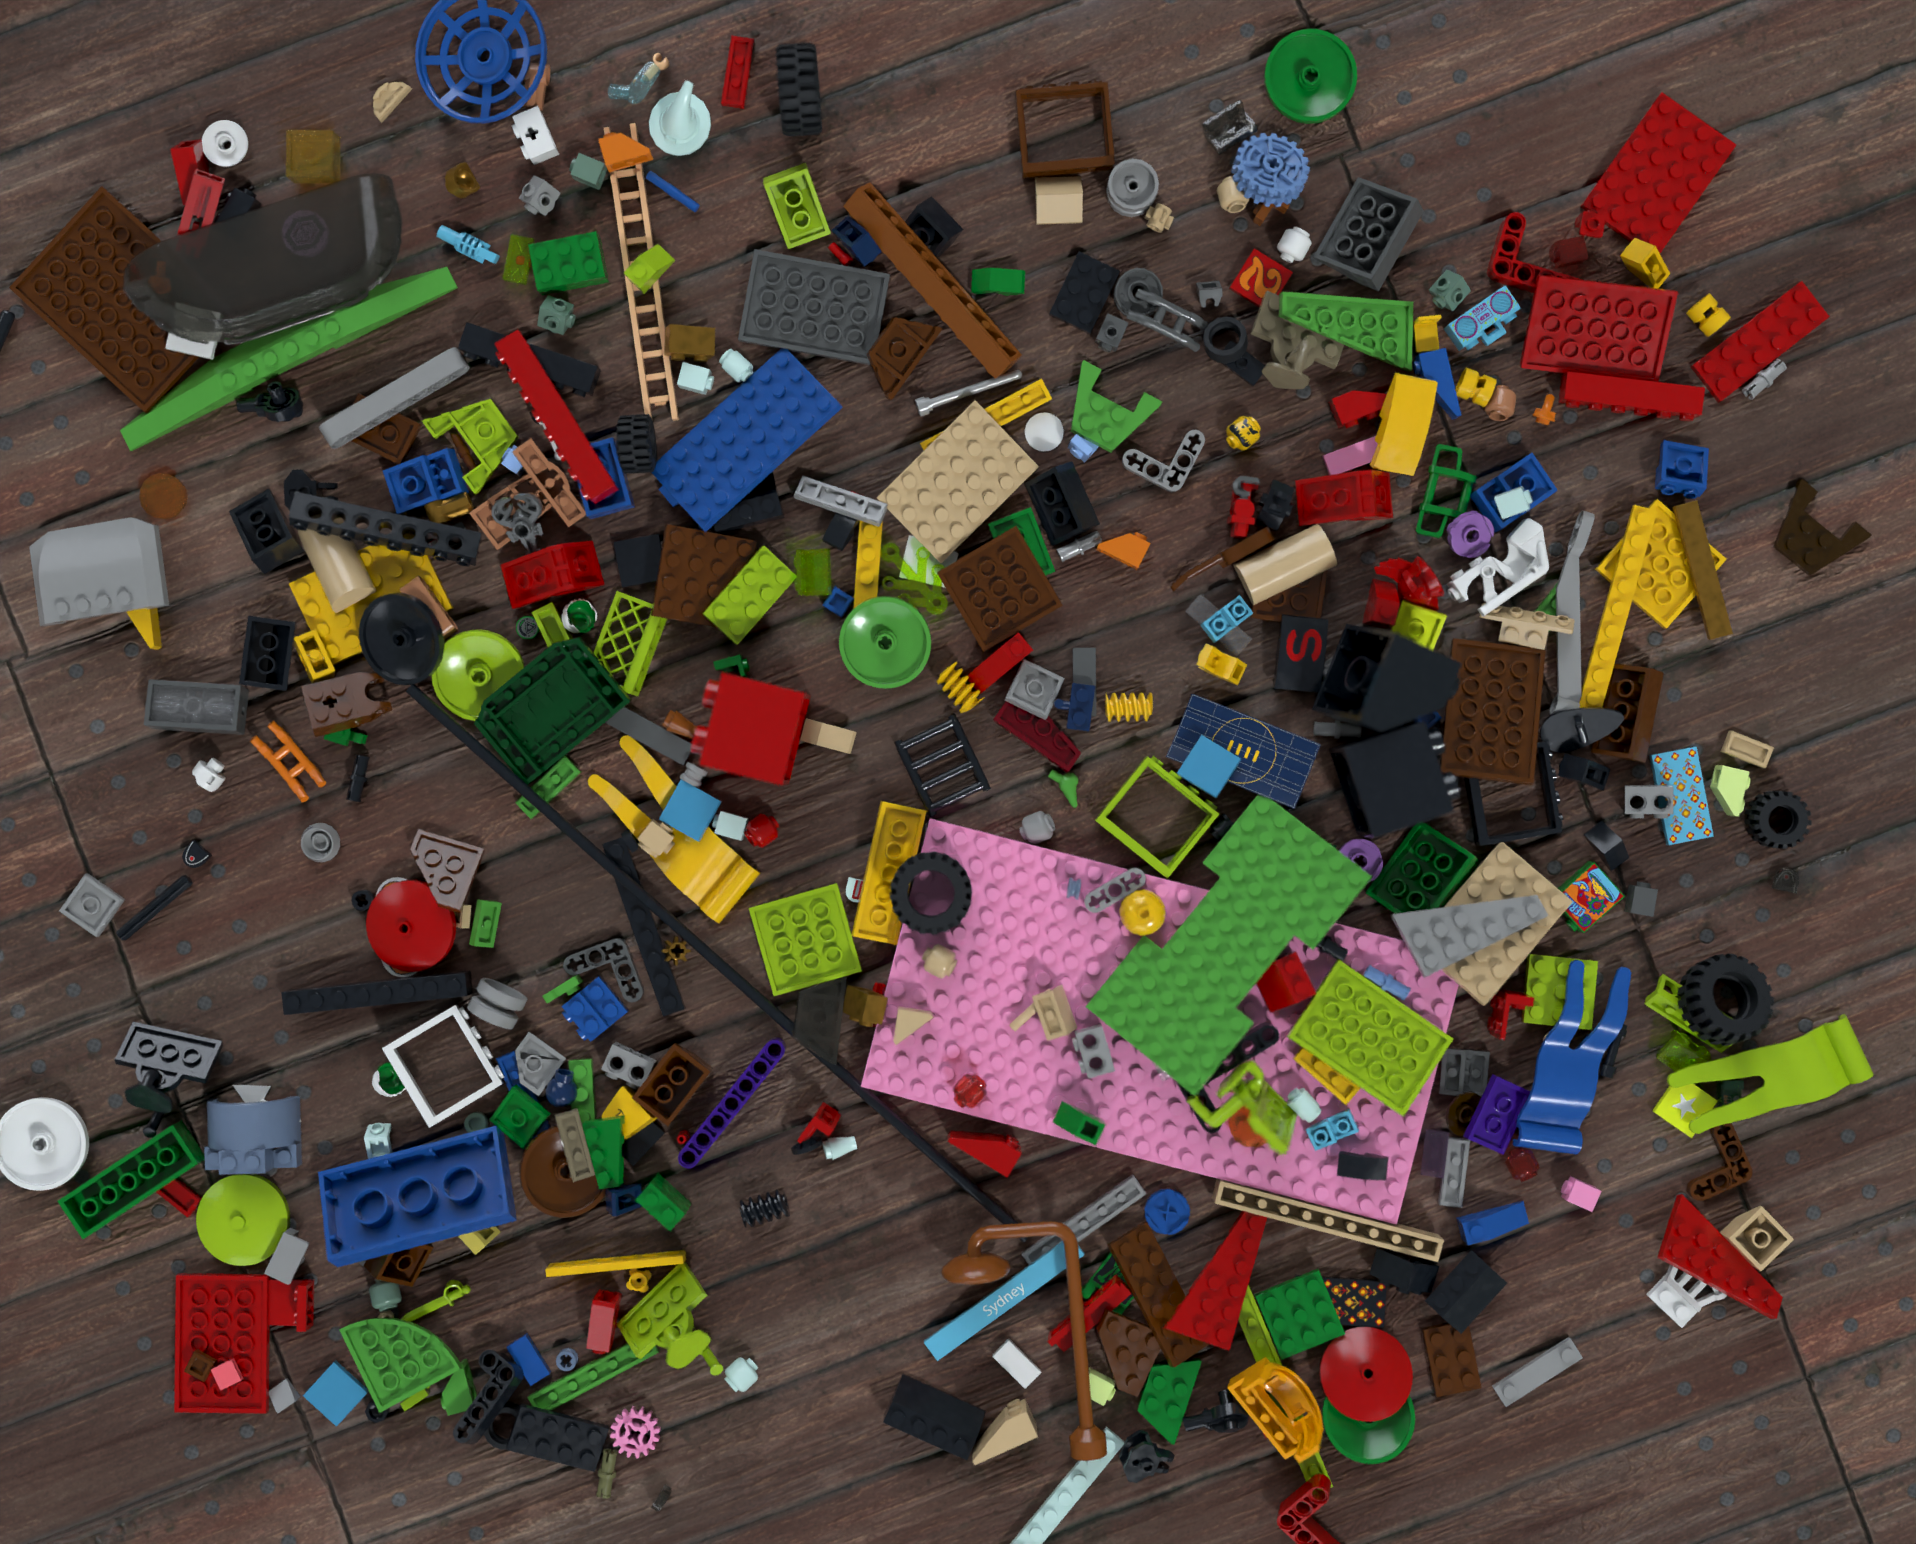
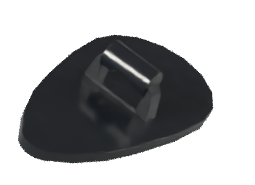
M1602 707L1558 711L1550 715L1543 722L1540 729L1542 741H1547L1551 751L1558 753L1571 752L1609 735L1623 722L1624 715L1620 711Z

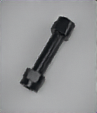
M1623 1024L1619 1034L1610 1044L1605 1064L1601 1063L1599 1075L1613 1079L1617 1069L1614 1067L1622 1036H1626L1627 1025Z

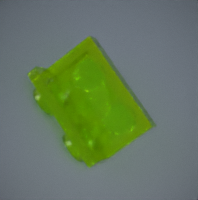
M796 549L794 566L797 569L795 589L798 595H832L830 549Z

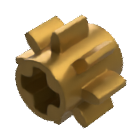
M674 937L672 943L665 940L664 942L667 947L661 950V952L667 955L664 961L667 962L673 959L674 965H678L679 959L686 962L687 959L684 956L686 953L691 952V950L686 949L684 946L687 942L682 941L679 943L678 937ZM675 945L681 950L680 953L676 954V957L674 953H671V949H674Z

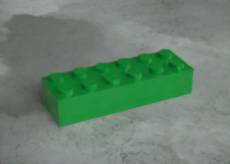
M183 1121L171 1125L57 1202L81 1238L85 1239L203 1162L205 1155Z

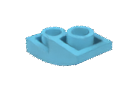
M1239 595L1200 624V626L1212 642L1215 643L1251 616L1253 612Z
M1347 1109L1306 1128V1131L1316 1151L1337 1143L1339 1139L1359 1132V1128L1351 1110Z

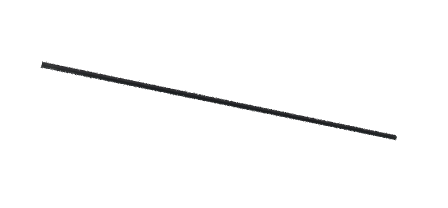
M412 684L406 690L407 694L1002 1224H1018L1014 1218L868 1088L861 1087V1082L422 690L415 684ZM1020 1237L1019 1239L1025 1242L1029 1237Z

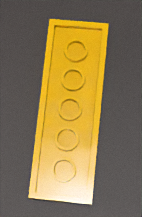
M884 801L880 802L851 934L853 937L897 945L902 922L898 919L899 917L892 908L890 887L898 868L907 859L917 855L926 810Z

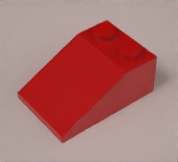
M950 1130L948 1133L947 1142L1006 1177L1009 1176L1022 1154L1021 1146L1018 1144L1019 1141L1009 1134L1005 1137L1002 1134Z

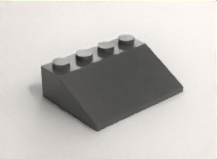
M1358 177L1313 257L1355 282L1379 291L1424 210L1417 198Z

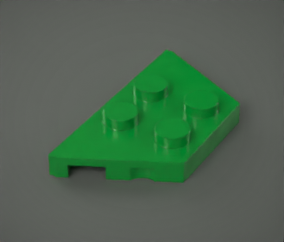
M1199 1358L1182 1362L1174 1368L1170 1367L1169 1364H1154L1146 1378L1137 1406V1411L1173 1445L1175 1444L1202 1362Z

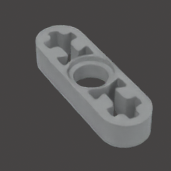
M1130 868L1089 892L1084 899L1085 907L1090 912L1097 913L1138 890L1145 884L1146 876L1144 872L1138 868ZM1132 872L1136 875L1140 874L1141 877L1138 879L1140 883L1136 885L1134 882H1131L1127 885L1130 887V890L1126 891L1120 879L1124 877L1126 882L1131 879L1130 874ZM1116 883L1121 886L1122 891L1119 896H1110L1108 888L1111 884ZM1104 889V893L1110 901L1106 903L1105 899L1099 901L1100 906L1098 908L1095 906L1090 907V897L1099 898L1102 896L1099 891Z

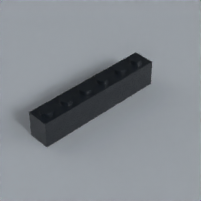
M466 322L458 349L468 359L476 361L478 357L486 360L485 364L498 368L502 363L495 354L498 351L495 343L505 338L506 335ZM528 343L557 389L563 390L566 387L572 389V393L584 398L586 394L593 396L601 373L598 366ZM506 363L502 365L507 367L506 371H510V368Z

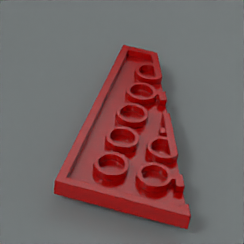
M1683 1194L1677 1195L1657 1258L1766 1317L1777 1319L1783 1297Z
M1245 1211L1241 1212L1229 1230V1234L1222 1244L1218 1246L1216 1253L1205 1265L1188 1290L1187 1296L1178 1305L1170 1321H1167L1163 1327L1164 1329L1230 1351L1267 1217Z

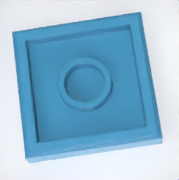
M1201 735L1178 770L1177 775L1217 798L1240 763L1241 758Z
M681 779L659 820L700 842L722 801Z
M335 1360L303 1397L337 1427L369 1390Z

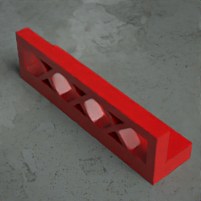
M1117 1274L1083 1302L1086 1333L1100 1321L1105 1309L1112 1311L1132 1294L1130 1288ZM1070 1315L1052 1329L1048 1335L1047 1342L1051 1346L1057 1344L1063 1352L1073 1345Z

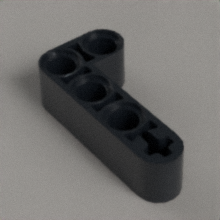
M486 1350L479 1357L480 1367L491 1377L453 1430L454 1439L459 1443H477L523 1380L524 1373L521 1367L502 1352ZM493 1356H495L496 1362L493 1366H491V1359ZM511 1369L512 1377L508 1380L507 1373ZM495 1389H497V1390H498V1396H497V1398L494 1400V1399H493V1392H494ZM483 1408V1409H484V1415H483V1417L480 1419V1418H479V1412H480V1410Z

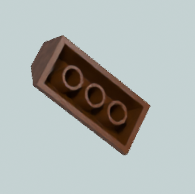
M1614 664L1602 708L1620 711L1624 715V720L1609 735L1594 742L1591 753L1646 763L1664 675L1663 672L1646 667Z

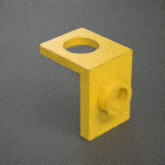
M1441 315L1418 317L1413 322L1416 353L1439 350L1437 322L1441 319Z

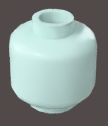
M738 1357L726 1368L724 1380L735 1392L738 1390L745 1392L758 1380V1374L756 1373L758 1367L750 1358L745 1360L742 1357Z

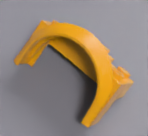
M1264 1357L1230 1379L1227 1387L1228 1390L1284 1459L1294 1455L1295 1459L1300 1463L1320 1450L1324 1430L1321 1412L1311 1390L1295 1372L1280 1364L1270 1362L1267 1357ZM1266 1390L1269 1393H1271L1279 1402V1404L1286 1412L1288 1418L1284 1415V1413L1280 1410L1276 1403L1267 1394ZM1307 1412L1306 1416L1294 1421V1419Z

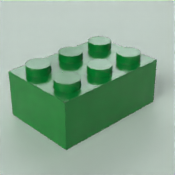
M596 231L528 244L536 288L541 295L609 283L601 238Z

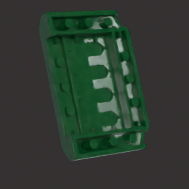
M579 637L553 643L483 701L482 709L474 724L511 770L528 785L632 700L582 638Z

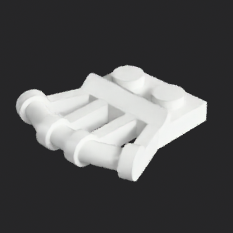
M1670 1265L1667 1273L1646 1295L1681 1328L1697 1312H1700L1703 1306L1727 1297L1726 1294L1712 1287V1293L1695 1300L1694 1298L1707 1284L1698 1280L1687 1292L1682 1287L1692 1276L1684 1272L1675 1281L1674 1278L1678 1268Z

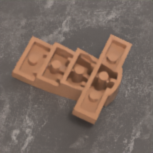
M531 438L512 451L528 474L510 484L469 513L496 550H499L511 541L506 532L512 530V528L495 522L491 515L493 505L503 497H511V501L504 505L509 507V504L513 503V509L509 516L511 518L515 511L521 509L517 502L525 503L522 500L514 499V496L519 493H530L541 500L543 509L538 518L553 507L566 526L570 527L586 515L585 510L570 491L569 481L565 473L552 462H548Z

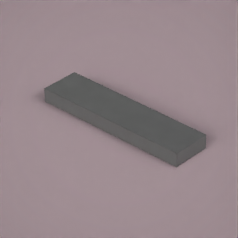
M626 707L605 722L683 766L691 754L692 743L666 731V729Z

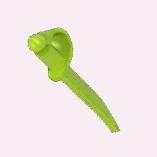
M450 1280L445 1286L444 1296L410 1311L401 1320L411 1322L447 1304L454 1306V1300L471 1291L470 1286H463L457 1280ZM451 1287H456V1288H458V1289H456V1290H454V1291H451V1292H449V1290H448V1289L451 1288Z

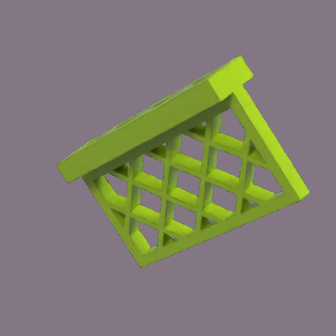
M616 591L593 653L597 658L600 655V662H603L605 668L612 676L624 670L626 679L624 685H620L626 693L639 696L667 619L651 616L650 613L648 619L641 621L637 610L643 607L652 609L653 604ZM621 597L629 601L632 609L623 613L620 612L618 605ZM634 613L638 623L627 628L623 617ZM619 619L623 631L613 635L610 626L612 622ZM640 627L642 632L641 640L633 643L629 632ZM626 634L630 645L619 650L615 638ZM611 641L615 652L604 656L602 647L605 643ZM632 649L634 653L633 661L625 664L621 653ZM617 655L621 667L611 671L607 660Z

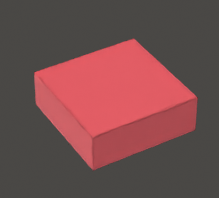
M234 1358L211 1369L220 1391L244 1379Z

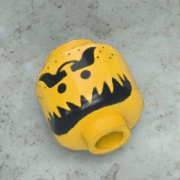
M1239 417L1227 427V443L1233 449L1247 450L1259 440L1260 425L1252 417Z

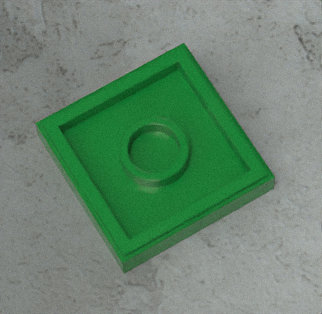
M516 1084L508 1092L490 1121L517 1145L525 1149L547 1120L550 1113Z

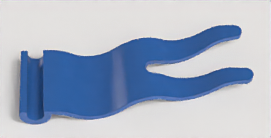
M1573 960L1569 964L1563 1011L1539 1049L1534 1082L1530 1095L1518 1115L1516 1127L1519 1128L1518 1139H1513V1146L1575 1155L1580 1152L1583 1138L1579 1128L1589 1112L1595 1097L1601 1059L1608 1046L1619 1034L1627 1015L1628 991L1631 979L1630 969L1626 967L1617 969L1610 988L1606 1010L1600 1022L1580 1045L1572 1050L1569 1047V1043L1579 1028L1584 1008V963L1580 960Z

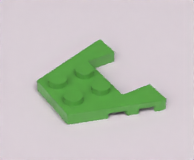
M1083 360L1070 432L1111 453L1161 406L1162 401L1144 392L1135 411L1127 410L1092 391L1102 369Z

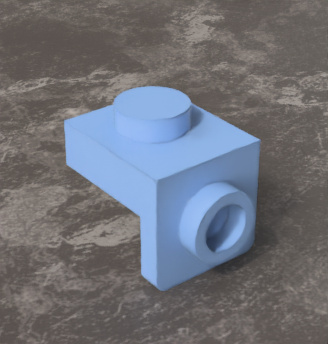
M1077 434L1068 445L1071 454L1077 459H1081L1084 463L1099 447Z

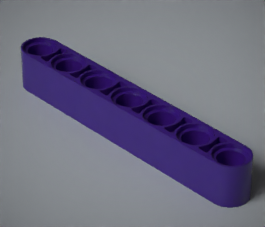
M774 1037L765 1044L682 1148L678 1155V1161L682 1167L692 1168L700 1161L780 1061L786 1051V1044L783 1039ZM773 1043L778 1044L781 1047V1053L777 1055L772 1054L769 1046ZM759 1061L764 1062L767 1070L765 1072L757 1071L755 1063ZM744 1079L750 1080L753 1088L751 1090L743 1089L741 1081ZM727 1098H736L738 1106L736 1108L729 1107L727 1105ZM720 1115L724 1119V1124L721 1126L715 1125L712 1120L713 1116ZM700 1133L707 1134L710 1138L709 1143H701L698 1135ZM684 1152H693L695 1160L687 1161L684 1157Z

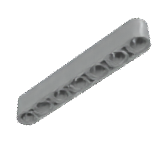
M456 347L450 348L326 420L320 425L319 430L332 449L339 448L464 375L469 370V365Z

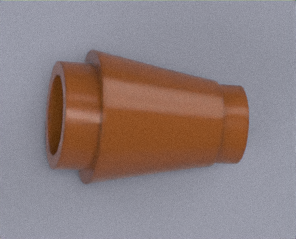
M670 710L662 723L666 731L691 739L697 728L696 725L677 710L675 712Z

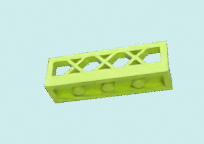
M1662 974L1658 979L1656 990L1646 997L1644 1004L1718 1052L1722 1053L1731 1045H1715L1709 1043V1039L1702 1040L1697 1036V1031L1692 1032L1688 1027L1690 1024L1687 1020H1683L1681 1016L1684 1014L1682 1008L1679 1009L1678 1001L1681 1000V997L1678 996V988L1682 986ZM1664 985L1668 986L1672 990L1673 994H1670L1669 992L1665 991L1663 989Z

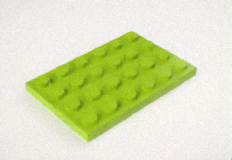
M1336 960L1317 989L1316 994L1313 995L1286 1036L1403 1117L1453 1041L1452 1037L1341 960Z

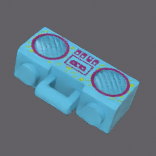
M1505 285L1448 324L1444 330L1458 351L1466 348L1467 351L1479 343L1477 340L1479 337L1484 345L1488 346L1506 334V330L1501 322L1503 321L1506 325L1516 318L1515 312L1520 309V306ZM1494 325L1496 329L1486 335L1484 330Z

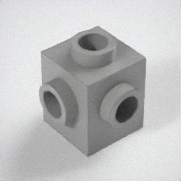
M534 175L530 182L523 187L519 199L525 203L524 208L532 214L536 215L538 212L546 216L554 208L555 201L561 193L545 180Z

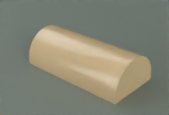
M321 514L315 515L311 518L318 519L321 517ZM336 518L333 520V522L336 524H342L344 522L342 518ZM298 530V536L335 613L376 592L353 541H346L341 539L340 536L332 534L330 536H323L314 530Z
M1316 524L1234 563L1233 566L1252 605H1255L1335 567L1337 560L1325 532Z

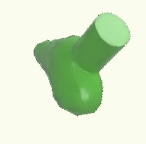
M1052 769L1048 777L1059 783L1060 790L1071 806L1076 808L1078 805L1076 786L1079 782L1078 777L1072 772L1062 775Z

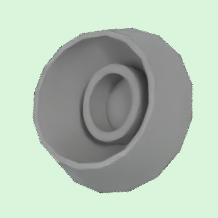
M315 823L309 825L304 830L301 836V848L309 859L315 862H326L337 855L340 848V838L332 826L325 823Z

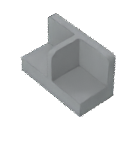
M291 1227L283 1233L264 1273L287 1285L292 1282L299 1265L304 1262V1255L309 1246V1242L296 1237L299 1231Z

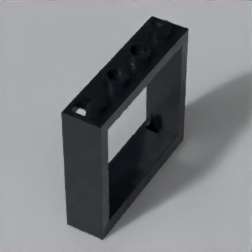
M1547 741L1537 742L1536 755L1548 826L1488 836L1479 779L1464 777L1475 845L1483 846L1562 832L1563 816L1558 810L1560 796L1559 792L1555 791L1556 772L1554 768H1551L1550 759H1552L1553 754L1550 752V746L1547 744Z

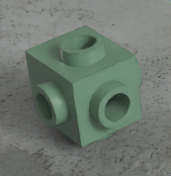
M1446 270L1429 289L1433 296V303L1441 309L1445 307L1451 311H1454L1471 291L1464 278L1450 270Z
M548 295L540 306L537 326L550 330L553 333L564 335L568 327L572 328L575 322L576 315L573 314L574 304Z

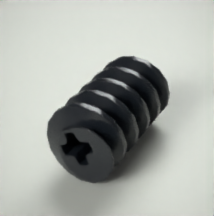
M778 1189L775 1190V1197L773 1198L769 1192H766V1200H763L760 1194L757 1196V1202H754L749 1197L748 1205L743 1200H740V1213L745 1227H747V1223L750 1227H754L756 1220L760 1225L763 1224L764 1217L768 1222H772L773 1214L778 1220L782 1218V1212L786 1217L790 1216L786 1194L781 1195Z

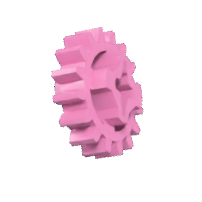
M632 1406L630 1412L625 1408L622 1411V1416H616V1422L611 1425V1429L615 1431L611 1432L610 1438H616L613 1446H620V1454L625 1450L627 1451L628 1458L632 1453H635L636 1458H639L641 1452L647 1456L649 1448L655 1449V1442H658L660 1436L656 1433L660 1432L661 1427L655 1426L658 1418H651L652 1411L646 1414L644 1413V1407H641L640 1411H636L635 1406ZM623 1423H625L624 1427L626 1431H624V1433L621 1434V1426ZM632 1429H633L635 1432L639 1430V1432H640L639 1435H638L637 1433H633V1434H632V1432H631ZM650 1430V1439L646 1441L647 1437L645 1434Z

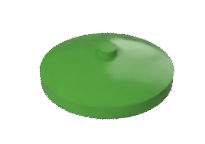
M891 596L874 597L857 605L846 617L839 636L840 654L847 669L859 681L876 688L899 687L912 681L925 667L931 651L930 629L920 611L909 602Z

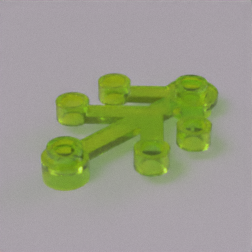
M885 544L881 550L882 559L888 563L893 562L909 581L895 580L894 577L887 576L882 581L883 589L886 591H892L893 589L919 591L924 598H911L907 593H902L898 598L906 597L908 602L914 607H925L933 615L942 614L947 609L948 601L945 595L941 593L942 581L935 574L934 569L940 568L942 570L945 567L942 564H935L932 567L931 575L934 578L931 591L926 585L927 560L930 552L925 547H920L916 551V558L918 559L916 574L899 555L900 550L896 544ZM888 548L894 549L895 554H894V555H888V554H887V549H888ZM919 551H925L927 553V557H920ZM891 580L893 582V586L887 587L885 585V581ZM934 599L940 601L941 605L939 607L933 605L932 601Z

